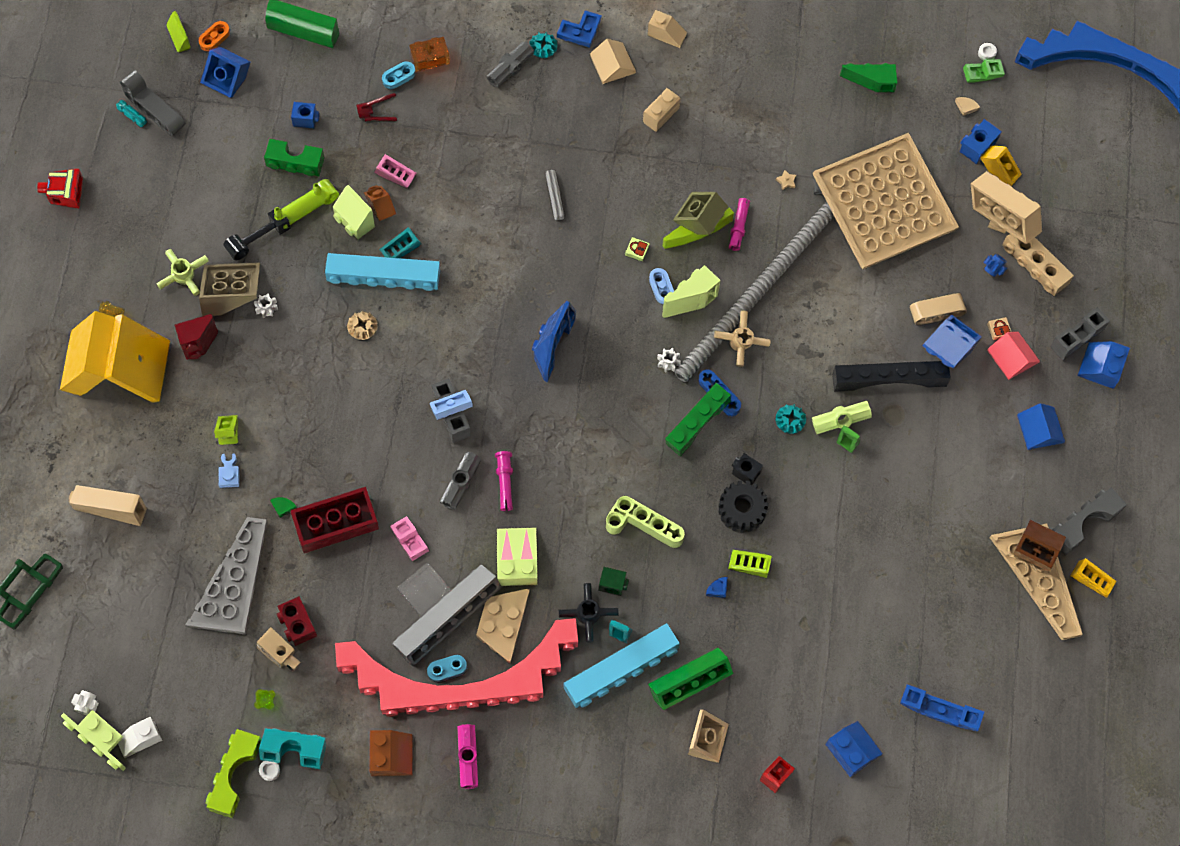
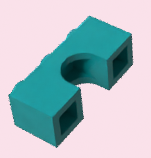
M265 728L259 747L260 760L280 763L282 756L286 752L297 751L300 753V766L321 769L326 751V739L319 735H306L299 732L281 731L276 728Z

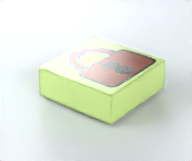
M632 237L625 255L643 262L649 248V243Z

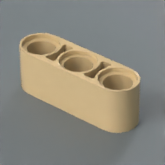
M960 293L922 300L910 305L915 325L946 320L951 315L960 317L967 312Z

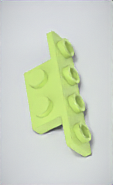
M92 710L79 725L64 713L61 715L65 720L63 724L70 731L76 729L80 733L77 737L85 744L88 742L94 745L92 750L100 757L103 755L108 757L107 763L115 770L119 767L122 771L126 769L123 764L110 754L111 750L122 740L123 736Z

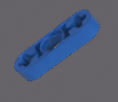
M703 370L699 375V385L707 393L711 388V384L713 386L715 383L719 384L731 394L730 404L736 405L735 409H729L728 404L723 411L729 416L737 415L741 408L740 400L713 371ZM704 376H705L706 378L711 377L710 382H709V381H705V382H704Z

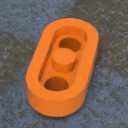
M223 21L215 22L199 37L200 48L206 52L217 48L230 35L228 24Z

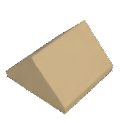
M606 39L590 53V57L603 84L636 73L622 42Z
M700 710L688 755L719 763L729 724L705 710Z

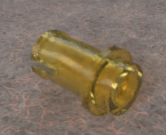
M109 301L100 304L99 312L115 317L124 315L125 309L114 306Z

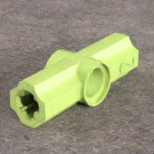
M864 401L848 407L838 406L831 412L812 417V422L816 434L836 428H842L843 425L849 427L852 423L872 418V413L868 402ZM841 415H846L844 419L838 420Z

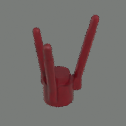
M396 93L370 102L357 104L359 118H364L365 122L371 120L397 121L396 117L370 116V114H373L372 105L396 96Z

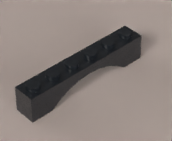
M942 361L835 365L832 373L834 392L854 391L869 386L892 383L915 384L927 388L947 387L951 378L950 368L944 365Z

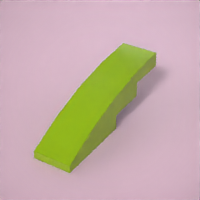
M730 207L725 211L724 216L719 220L712 233L733 221L734 212ZM679 226L663 238V247L667 249L685 245L708 235H697L685 227Z

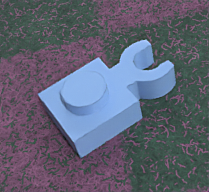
M235 453L232 454L230 461H226L225 454H222L221 461L224 467H219V487H239V467L234 466L237 462Z

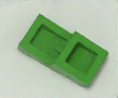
M1000 59L984 60L982 64H965L963 67L967 83L988 81L1005 75Z

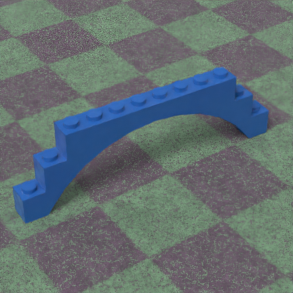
M1077 21L1069 36L1052 29L1044 44L1027 37L1015 59V63L1030 70L1051 62L1070 59L1110 63L1132 71L1149 81L1169 99L1180 114V69L1153 57L1151 54L1144 53L1134 46L1125 44L1117 38L1106 35L1104 32L1098 31L1085 23Z

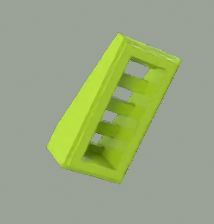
M732 550L728 569L767 578L772 556ZM737 556L741 557L739 565H735ZM745 558L748 559L747 566H743ZM752 560H756L755 568L751 567ZM760 562H764L763 569L759 568Z

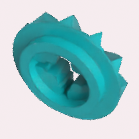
M538 32L529 41L534 50V55L540 58L552 56L558 46L557 39L554 38L553 34L549 35L547 32ZM545 40L546 45L541 49V43Z
M786 404L778 410L775 419L776 424L783 432L794 434L804 428L806 414H804L802 408L796 407L795 404ZM793 413V418L796 420H793L789 425V418L786 417Z

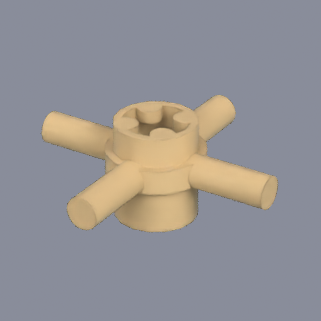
M741 311L739 328L735 329L733 333L714 332V338L729 340L731 348L737 351L736 366L738 367L744 366L745 350L752 344L770 346V339L754 337L753 332L747 328V311Z

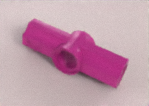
M465 724L457 726L460 788L474 789L478 787L475 725ZM467 752L474 755L469 761H465L462 758Z

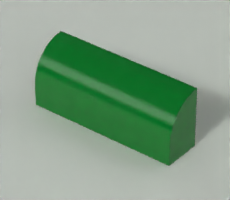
M269 0L265 16L268 29L326 47H334L339 36L337 18L278 0Z

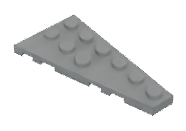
M246 518L236 535L233 545L228 549L225 559L219 565L205 589L202 599L197 603L194 613L185 624L186 627L246 634L267 519Z

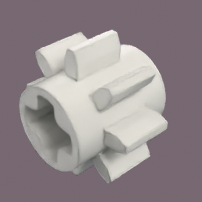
M268 293L264 296L259 295L258 301H254V305L257 307L255 309L256 314L261 313L263 318L266 316L273 317L274 310H278L276 298L271 299Z
M673 348L671 350L663 349V355L658 354L657 357L660 361L658 367H663L665 372L667 370L674 372L675 365L679 366L681 362L678 360L680 353H675Z
M81 691L79 695L75 694L71 702L75 706L74 711L83 715H88L92 710L95 712L99 704L95 700L96 695L87 691Z

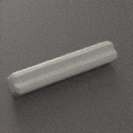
M548 170L546 171V178L555 220H563L564 211L556 171Z

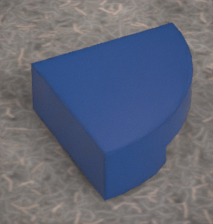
M722 577L714 581L708 587L706 596L726 598L728 577Z

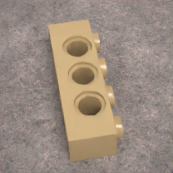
M1011 234L1006 236L1002 244L1005 251L1012 254L1017 259L1018 264L1025 267L1030 272L1032 278L1038 280L1048 293L1055 296L1070 284L1074 275L1036 238L1025 244Z

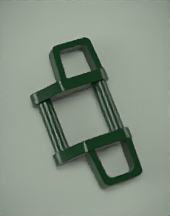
M43 554L32 567L17 559L13 569L0 584V597L5 600L0 608V621L13 630L31 613V608L47 587L50 588L54 580L63 569L62 564L48 554ZM45 561H50L56 565L49 578L37 572ZM21 570L40 582V585L25 604L6 592ZM10 604L22 611L13 623L3 618Z

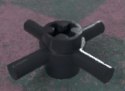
M584 583V601L579 604L577 609L559 610V618L577 617L581 623L585 624L586 642L591 643L594 642L593 624L598 621L600 616H619L618 608H600L592 600L591 583ZM586 608H590V612L594 613V615L585 616Z

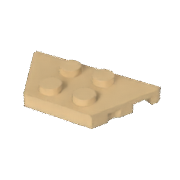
M529 589L491 596L485 602L476 634L477 638L486 643L495 653L497 652L510 664L527 604Z

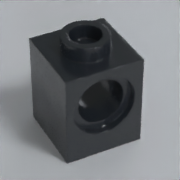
M745 453L740 458L737 456L731 465L733 467L732 475L744 483L750 481L751 486L763 468L761 463ZM748 466L751 470L744 471L741 467Z

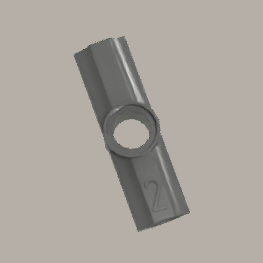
M521 42L510 54L506 53L501 57L499 64L487 75V80L493 87L498 88L510 76L518 74L522 64L534 54L531 45L527 42Z
M466 452L457 470L452 474V480L440 500V503L445 507L454 510L457 508L481 462V458L477 454ZM459 478H464L466 480L463 483L456 482V480Z

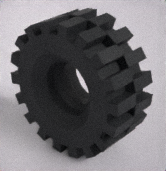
M738 481L737 485L733 482L729 488L726 487L720 497L718 513L721 515V521L726 522L725 526L727 528L732 526V531L735 532L737 529H740V533H744L747 529L748 532H751L754 527L757 529L760 523L764 522L768 511L767 495H763L764 490L762 488L757 489V484L754 483L751 486L750 481H746V484ZM739 500H747L751 505V509L746 513H742L737 510L736 503Z

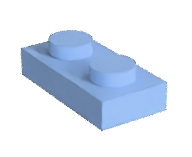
M466 390L430 403L437 420L473 407Z

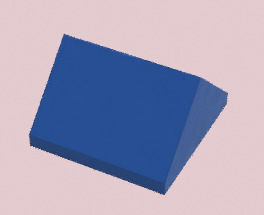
M1040 403L1017 414L1027 450L1065 443L1054 407Z

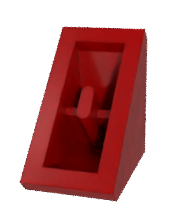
M779 756L764 771L760 781L776 793L795 768Z

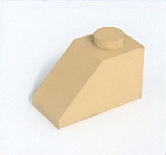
M655 10L648 24V36L680 48L687 32L672 16Z

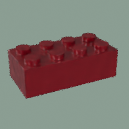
M366 487L290 511L304 553L379 530Z

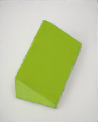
M174 11L167 22V28L177 52H182L190 49V43L179 16Z

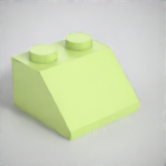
M347 185L333 206V217L339 224L342 223L345 226V230L350 236L354 235L359 240L375 227L373 212L360 196Z

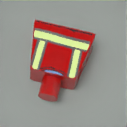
M80 169L50 172L48 182H38L37 191L38 193H46L51 204L79 208L83 176Z

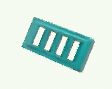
M408 227L379 250L384 257L401 258L418 248L421 242ZM410 237L412 242L409 243L407 238ZM402 241L406 244L404 248L400 244ZM395 245L399 247V252L394 248ZM391 249L395 255L391 256L387 250Z
M611 620L609 636L627 643L632 629L615 620Z

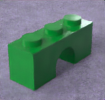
M269 139L264 155L266 166L271 169H283L291 173L299 172L307 176H320L325 158L323 148L305 145L300 155L291 156L289 155L288 143L275 139Z

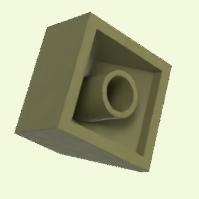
M691 192L673 221L697 235H710L715 230L719 220L724 216L728 205L717 192Z

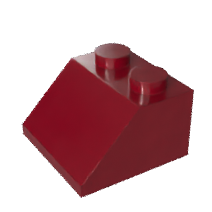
M212 314L175 324L178 339L186 360L198 359L200 356L205 355L218 334Z

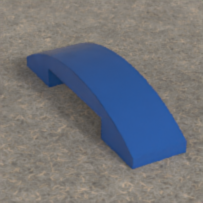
M906 685L900 702L903 706L929 718L973 731L979 730L984 711L967 705L962 707L926 694V691L910 685Z

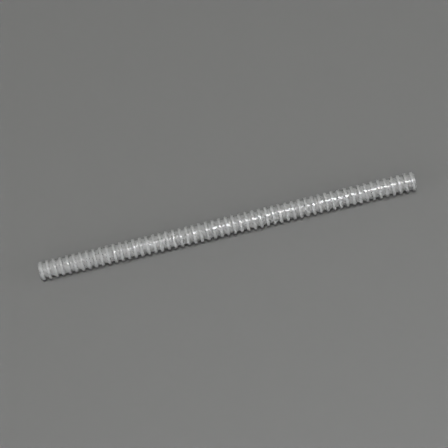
M827 201L815 213V216H812L808 223L804 225L801 231L794 236V239L787 244L783 251L777 255L776 259L769 264V267L762 272V275H759L755 283L751 284V287L744 292V295L737 300V303H734L733 307L726 312V315L708 332L704 340L700 341L697 348H694L693 352H690L689 356L682 361L678 369L674 370L678 379L687 382L692 377V374L700 368V365H703V361H706L707 357H710L711 353L724 341L723 339L714 338V332L731 333L736 328V324L740 323L741 311L750 312L751 308L755 306L754 304L761 300L765 292H768L769 288L772 287V284L776 283V280L783 275V272L790 267V264H793L797 256L801 255L811 241L818 236V233L825 228V225L832 220L834 214Z

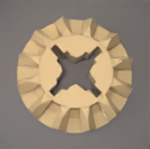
M361 311L360 313H354L349 318L347 324L348 332L356 339H368L377 331L376 318L370 312L365 313ZM359 320L362 321V323H365V322H366V324H365L366 330H365L364 328H362L361 326L358 327V326H359Z

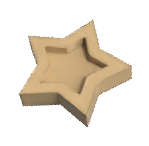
M784 170L783 175L777 177L776 181L781 184L782 190L787 187L795 188L794 180L796 175L789 174Z

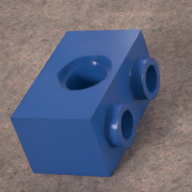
M985 119L980 124L977 123L971 130L972 133L969 136L966 135L960 143L962 145L960 153L976 164L981 160L980 157L988 148L996 144L1002 132Z

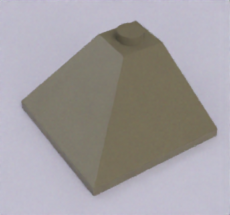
M260 263L204 265L199 295L202 316L212 314V316L223 315L257 299Z

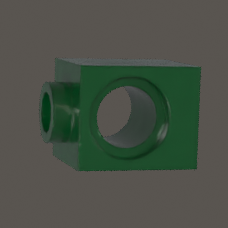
M603 566L598 591L621 596L623 590L627 591L629 579H626L627 572Z

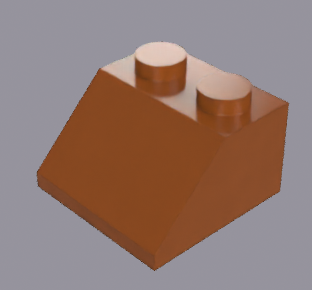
M370 730L371 776L412 775L413 735L393 730Z

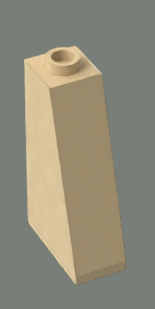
M76 485L75 490L69 496L70 505L74 510L141 526L147 510L140 495Z

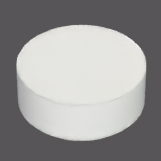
M991 43L982 44L978 51V56L983 61L994 59L997 54L996 47Z
M263 761L259 766V773L264 780L273 781L280 775V767L276 762Z

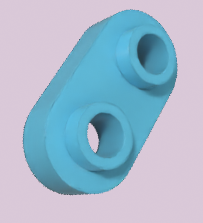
M405 61L387 70L382 75L383 85L388 89H395L408 82L415 76V66L411 62Z
M453 655L434 661L427 668L428 677L433 682H442L461 676L467 669L466 660L460 655ZM459 662L460 666L454 667L453 663ZM435 668L441 669L440 673L437 674L433 671Z

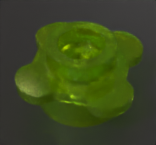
M257 690L255 693V708L273 709L275 692L273 690Z

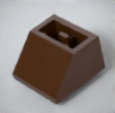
M1030 520L1013 555L1050 572L1066 537Z

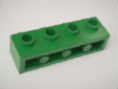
M716 648L650 682L648 686L655 702L662 710H665L734 673L728 657L719 648Z

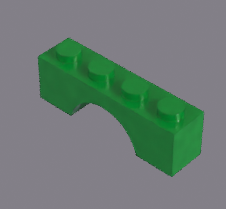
M716 383L665 438L666 445L681 457L693 444L701 429L713 417L719 415L731 402V394Z

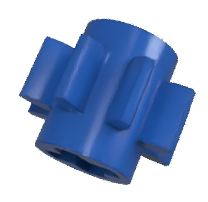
M998 254L988 256L983 262L986 264L985 271L994 277L997 274L999 276L1003 275L1007 270V267L1004 266L1007 261Z

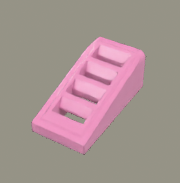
M386 154L374 172L405 188H408L416 175V172ZM392 168L396 169L394 173L390 172ZM399 171L402 172L400 177L396 176ZM405 174L409 175L406 181L403 180Z

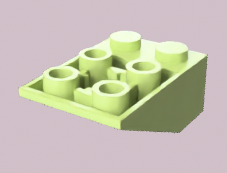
M705 265L701 269H696L687 281L683 280L673 293L669 292L664 297L662 316L666 318L705 308L718 297L720 279Z

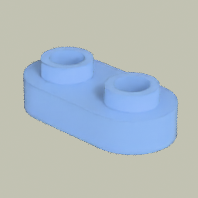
M661 268L651 271L649 282L656 300L664 304V297L661 295L674 292L669 276ZM656 278H660L661 281L658 282V281H656L655 279H656Z

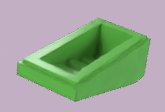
M843 425L837 443L853 453L860 443V436Z

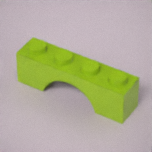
M239 729L236 730L235 734L231 735L228 743L230 748L228 753H224L221 760V765H223L220 773L217 772L214 777V789L212 792H209L206 798L209 811L230 818L234 817L240 798L232 789V774L240 764L256 759L262 740L260 736Z

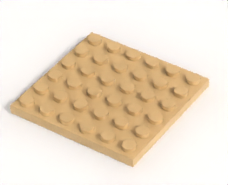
M909 133L813 172V176L862 270L959 228Z

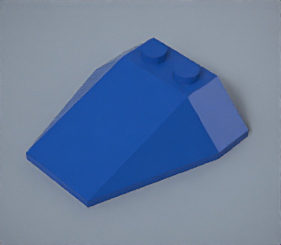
M568 301L548 318L546 325L542 324L539 331L541 336L539 340L534 341L532 346L534 360L546 382H548L555 367V349L563 332L570 333L576 320V310Z

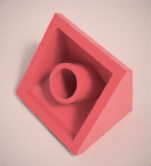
M1007 332L987 349L1008 380L1040 362L1019 332Z

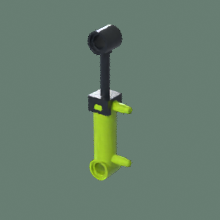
M323 179L313 185V190L282 209L276 207L269 212L270 223L244 239L240 238L237 234L232 235L225 240L223 246L235 261L240 260L248 254V244L274 228L279 235L291 229V224L324 204L329 205L339 197V193L328 179Z

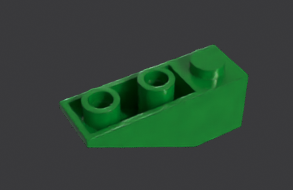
M850 63L842 65L840 77L875 92H895L897 86L896 64L872 65L867 63L864 65H854Z

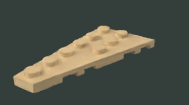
M1026 528L991 535L990 539L1060 639L1066 640L1080 637L1082 631L1058 557L1050 572H1047L1013 555Z

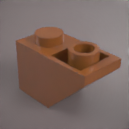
M372 186L368 191L364 192L375 217L379 221L396 214L390 195L382 186Z

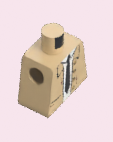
M271 627L257 641V649L279 668L286 665L293 672L300 665L301 662L293 656L295 653L294 648ZM284 651L285 654L283 656H279L277 652Z

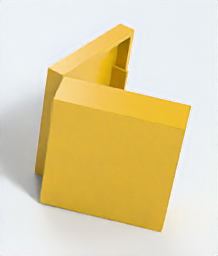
M94 311L71 331L60 390L81 396L85 395L104 379H107L152 403L159 402L170 340L123 314L113 317ZM139 355L142 357L141 362L138 359Z

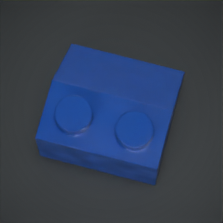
M222 47L211 49L200 83L232 98L246 79L251 62Z
M1112 341L1089 342L1077 376L1114 389L1120 380L1130 348Z
M858 721L843 728L829 738L825 744L849 777H852L883 754Z

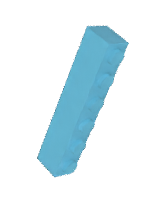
M328 253L325 276L326 280L333 284L342 282L349 283L350 285L367 284L371 287L381 285L388 288H421L426 291H432L433 289L438 290L440 263L439 261Z
M666 623L564 682V690L575 708L579 706L583 708L589 705L594 697L598 696L600 698L609 692L608 689L613 686L619 687L623 685L630 676L637 677L643 673L644 668L648 666L654 667L661 662V658L665 656L671 657L676 654L680 643Z

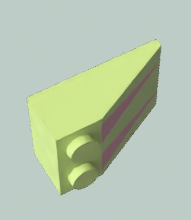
M536 528L497 529V579L501 586L537 585Z

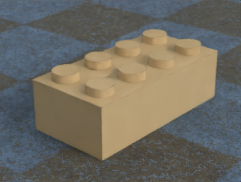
M987 171L971 183L974 210L1025 244L1042 232L1041 206L1037 202H1033L1023 193H1019L1009 184L1002 182L997 176Z

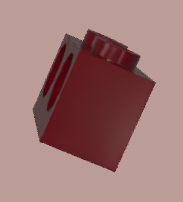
M300 596L277 606L280 611L277 613V617L280 623H285L287 630L284 632L289 642L293 640L294 645L297 646L317 637ZM290 610H296V611H297L294 616H292V617H288V616H287L288 611H290ZM298 627L304 628L301 634H295L294 631Z

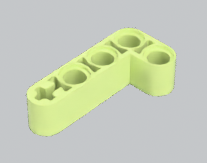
M628 496L620 497L606 518V529L613 535L619 534L628 522L672 548L680 547L684 540L685 534L682 527ZM621 505H628V506H629V509H628V510H622V509L620 508V506H621ZM643 514L646 516V519L639 520L636 516ZM616 520L620 524L618 526H612L610 522ZM660 524L663 526V529L657 530L653 526Z

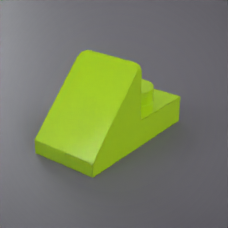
M238 415L218 416L214 433L220 445L238 443Z

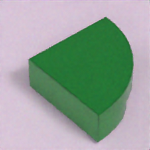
M277 497L270 500L280 518L290 513L291 510L297 509L296 505L287 498Z

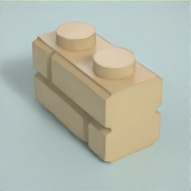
M666 88L662 95H659L644 111V124L657 132L679 109L680 97Z

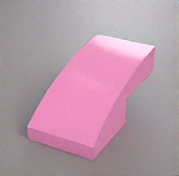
M407 516L390 526L412 561L429 552L428 547L418 535L416 528Z

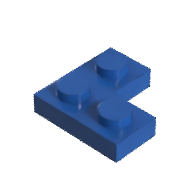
M584 11L580 24L562 20L557 32V38L590 48L602 15Z

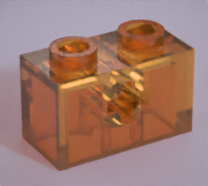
M435 37L431 40L418 41L409 45L415 72L450 64L449 52L444 37Z

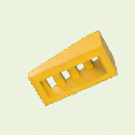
M1086 558L1077 563L1070 575L1078 582L1104 597L1109 596L1117 582ZM1099 577V581L1095 583V580ZM1106 581L1107 583L1103 589L1101 586Z

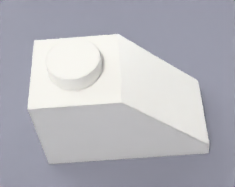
M148 717L130 726L122 734L123 738L118 745L123 757L127 758L162 741L155 722L151 717Z

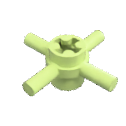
M171 249L167 250L165 254L172 263V275L156 283L158 288L161 290L176 281L181 285H187L193 295L197 296L200 290L193 282L194 270L209 262L208 258L204 255L190 264L186 259H178Z

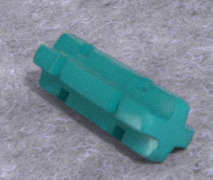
M120 100L116 104L117 109L120 112H124V115L133 122H136L138 126L143 127L147 123L146 118L143 115H139L140 113L130 105H127L124 100Z

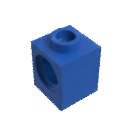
M294 102L291 114L293 127L315 129V123L319 122V111L316 110V105L313 103Z

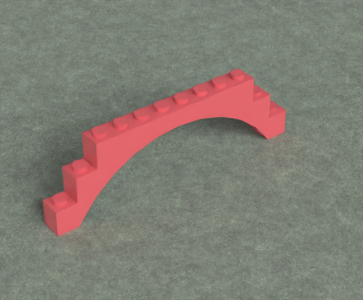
M576 618L556 620L542 642L524 660L499 675L484 681L465 685L437 686L416 682L397 675L374 661L356 641L335 643L336 664L338 671L343 674H350L357 670L360 693L373 695L376 694V691H379L382 715L386 714L388 717L397 716L398 713L402 712L410 715L417 714L421 710L437 712L440 708L456 710L459 709V706H467V708L479 707V704L496 706L499 705V702L506 701L508 704H515L519 700L525 699L529 702H534L543 698L541 674L554 676L557 675V672H561L559 649L570 651L575 649L574 647H578Z

